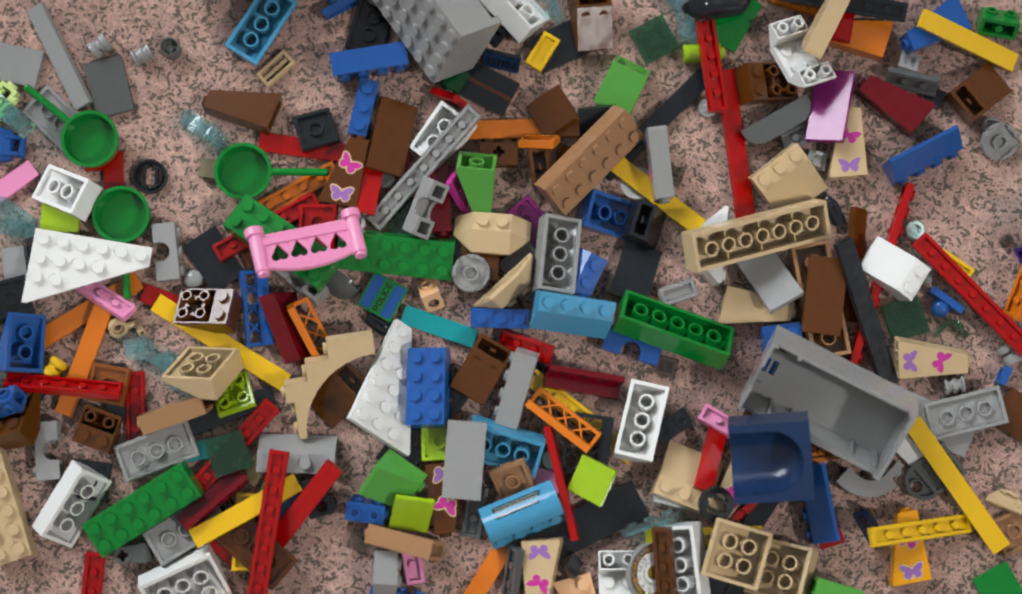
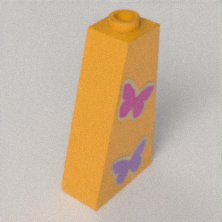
M910 506L899 508V512L894 513L893 524L919 520L917 509H911ZM924 540L891 545L890 586L895 587L932 579Z

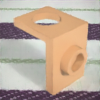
M423 278L415 281L428 313L445 307L435 279ZM431 300H439L435 306L428 305Z

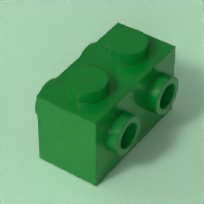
M981 7L976 20L977 34L1015 41L1021 25L1018 13L1012 10H998L994 7Z

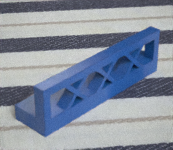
M255 270L239 271L245 346L247 348L273 345V334L258 298L270 294L268 277L259 278ZM245 275H254L255 283L251 287L245 282ZM250 292L256 297V302L253 306L247 302V296ZM252 311L258 316V321L255 325L249 321V314ZM253 331L259 334L260 342L251 343L250 334Z

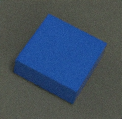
M1009 366L1000 367L994 384L999 385V387L1005 386L1013 368Z

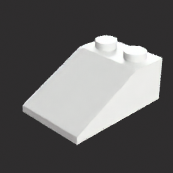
M441 100L409 147L421 156L460 112ZM477 124L457 145V147L448 155V157L439 165V167L468 141L470 136L477 128Z
M48 164L31 198L86 222L103 188L87 178Z
M879 236L876 237L861 262L864 274L899 301H912L931 270L916 257Z

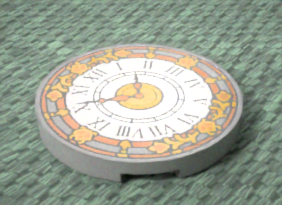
M647 542L638 546L633 551L634 554L629 562V566H626V581L632 594H644L645 592L657 594L653 543Z

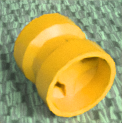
M52 355L49 363L43 366V373L49 376H60V373L65 371L68 365L55 355Z

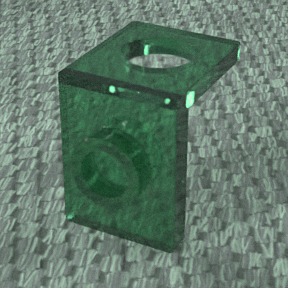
M951 317L947 318L932 334L933 338L938 337L948 325L961 338L965 339L970 336L964 330L965 326L958 320L954 321Z

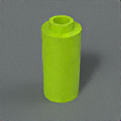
M718 43L722 61V58H725V47ZM698 44L682 45L683 64L701 63Z

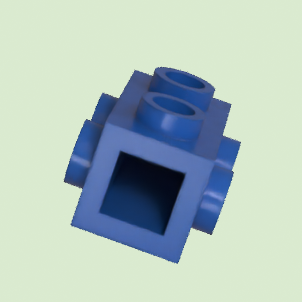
M17 385L0 389V418L24 410L28 395Z
M355 494L347 500L345 520L384 525L385 521L390 518L391 508H388V505L373 499H366L362 495Z

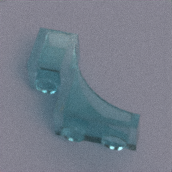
M665 0L675 15V38L693 44L696 36L695 21L690 15L683 13L681 7L687 0Z
M0 93V119L24 139L37 125Z
M148 336L123 340L127 360L151 362L163 373L179 357V354L176 355V352L172 350L153 354L152 351H155L154 341L150 340ZM170 385V389L173 391L181 390Z

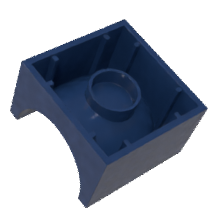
M808 411L728 416L734 505L815 500Z

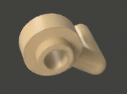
M114 318L107 326L110 335L114 338L123 337L128 332V329L132 328L136 329L140 337L146 334L139 320L124 323L120 319Z

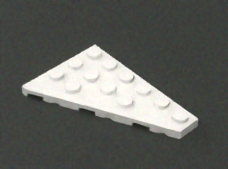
M36 228L21 302L27 304L28 302L150 268L153 248Z
M393 319L346 419L404 457L410 455L411 428L406 425L408 348H412V328L399 319Z

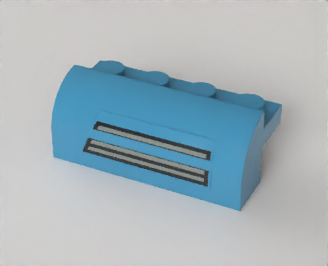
M551 480L478 509L494 549L565 521L562 506Z

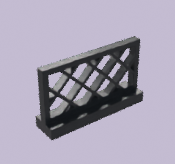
M575 412L581 418H591L587 421L588 423L593 419L602 420L601 429L598 430L602 433L600 439L597 440L599 447L593 452L589 450L590 454L588 456H592L608 466L615 417ZM568 418V427L574 429V427L571 424V418ZM591 431L593 435L587 438L586 441L590 440L592 437H595L596 434ZM566 437L564 438L561 463L563 471L565 466L568 469L564 475L570 472L573 476L572 470L577 467L578 463L570 468L565 461L566 457L571 453L580 461V458L575 453V450L579 447L572 449Z

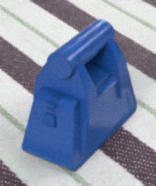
M0 127V164L12 162L14 158H25L27 136H18L14 131ZM15 142H18V152L15 151Z

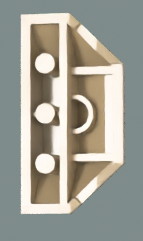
M474 211L455 217L453 236L470 253L510 256L530 242L531 222L513 214Z
M532 253L526 255L473 304L475 308L506 309L508 307L511 309L518 302L516 299L521 294L525 296L531 291L530 286L532 285L535 256Z

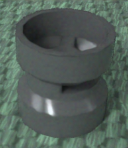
M168 37L161 41L160 50L167 59L176 60L180 57L182 49L174 38Z

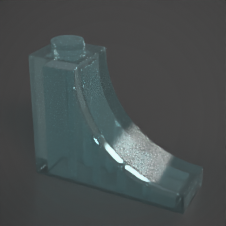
M191 108L181 113L178 123L218 153L228 140V136L217 124L208 121Z

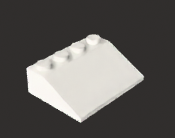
M209 543L178 557L164 567L158 566L138 576V589L141 594H233L220 562Z

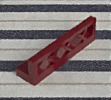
M550 364L544 371L543 388L618 400L620 385L625 382V377Z
M236 466L182 511L176 519L189 533L188 530L198 526L248 484L247 476Z

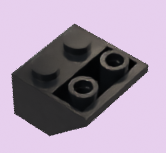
M641 198L632 201L621 237L656 250L666 214L657 205Z

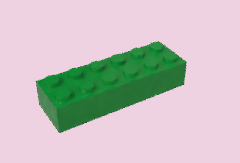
M245 194L223 223L228 233L249 246V242L245 239L244 230L248 227L262 226L264 234L296 228L247 194ZM316 240L311 248L312 253L327 250L325 246ZM296 242L291 255L298 257L299 255H306L308 251ZM277 246L272 259L274 261H278L280 258L287 259L288 254ZM339 260L315 269L286 272L320 294L338 270L342 261Z
M362 229L367 256L362 259H356L354 255H349L341 260L342 264L338 268L451 281L456 239L429 237L426 240L411 234ZM339 238L338 247H346V243Z
M627 289L619 303L613 332L720 370L723 369L730 357L735 330L733 327Z
M184 459L88 519L81 526L101 557L104 558L201 497L205 490Z

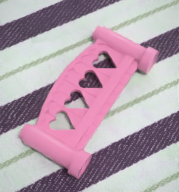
M349 207L340 212L342 220L264 234L262 226L246 228L244 235L246 241L249 242L256 275L259 278H266L270 276V271L273 270L302 271L315 269L335 263L349 255H354L356 259L365 258L367 256V248L359 220L361 218L359 208ZM334 235L342 239L346 243V247L331 249L330 245ZM315 238L327 247L326 251L311 252ZM296 242L308 251L306 255H299L298 257L291 255ZM277 246L288 254L287 259L280 258L278 261L272 259Z

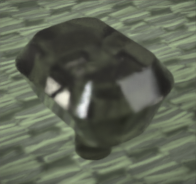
M1006 234L999 238L998 242L1002 248H1007L1014 243V239L1010 234Z

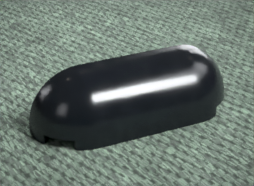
M690 0L681 7L683 12L696 19L695 21L705 22L739 16L748 9L751 0Z

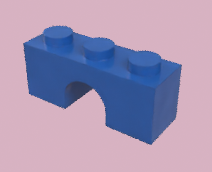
M360 77L348 128L349 137L355 138L356 135L367 137L368 140L372 125V113L380 90L379 81Z
M471 308V328L529 329V310Z
M614 324L612 325L606 339L603 340L601 350L619 355L623 345L632 343L639 349L638 362L654 367L657 366L662 351L661 348L613 332Z

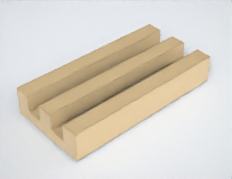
M283 49L256 73V76L269 89L297 63ZM283 56L286 57L265 77L262 76L280 58H282ZM288 61H290V63L286 67H284L276 76H274L269 82H267V80L271 76H273L281 67H283Z

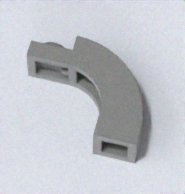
M895 460L885 470L879 481L876 479H863L850 467H846L833 482L851 495L877 497L888 493L897 486L892 479L895 480L903 472L901 469L904 465L899 460Z

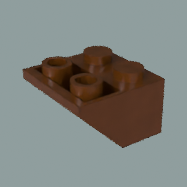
M85 404L72 441L107 454H113V446H116L120 437L123 417Z

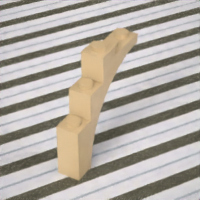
M372 330L325 336L326 342L322 343L323 354L327 355L304 358L305 364L301 365L302 374L306 377L285 379L284 386H280L282 398H286L287 404L293 403L291 404L292 415L297 417V422H293L294 431L299 433L300 439L307 438L309 409L317 391L325 380L346 363L366 355L375 354Z

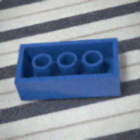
M402 41L329 53L333 77L336 81L339 80L340 83L350 82L351 78L358 77V80H360V77L368 79L370 78L369 75L377 74V77L387 76L388 72L395 71L396 74L406 73L407 69H410L407 47H405Z
M446 347L408 348L406 425L411 429L447 428L450 410L451 352Z

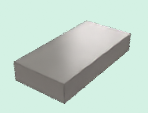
M693 278L656 290L660 302L669 305L699 296Z

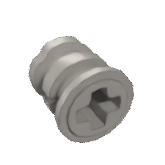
M145 44L143 48L138 47L136 51L130 50L132 58L138 67H140L142 62L145 64L149 59H155L148 44Z
M959 374L958 378L942 379L945 395H949L952 392L957 394L958 391L966 392L962 374Z

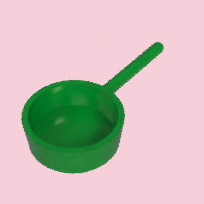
M29 84L24 85V90L65 123L61 132L60 142L64 154L70 161L87 168H99L107 165L115 158L120 147V136L115 124L108 116L98 111L86 110L68 117Z
M236 143L227 147L220 153L214 166V176L219 188L226 195L242 200L245 194L253 199L262 195L269 187L272 176H328L330 173L328 169L271 168V163L266 153L258 146L250 143Z
M115 186L105 190L96 199L92 209V221L95 229L103 238L110 241L130 243L141 238L148 230L151 222V211L146 199L140 192L128 186ZM129 273L122 275L123 297L125 300L131 299Z

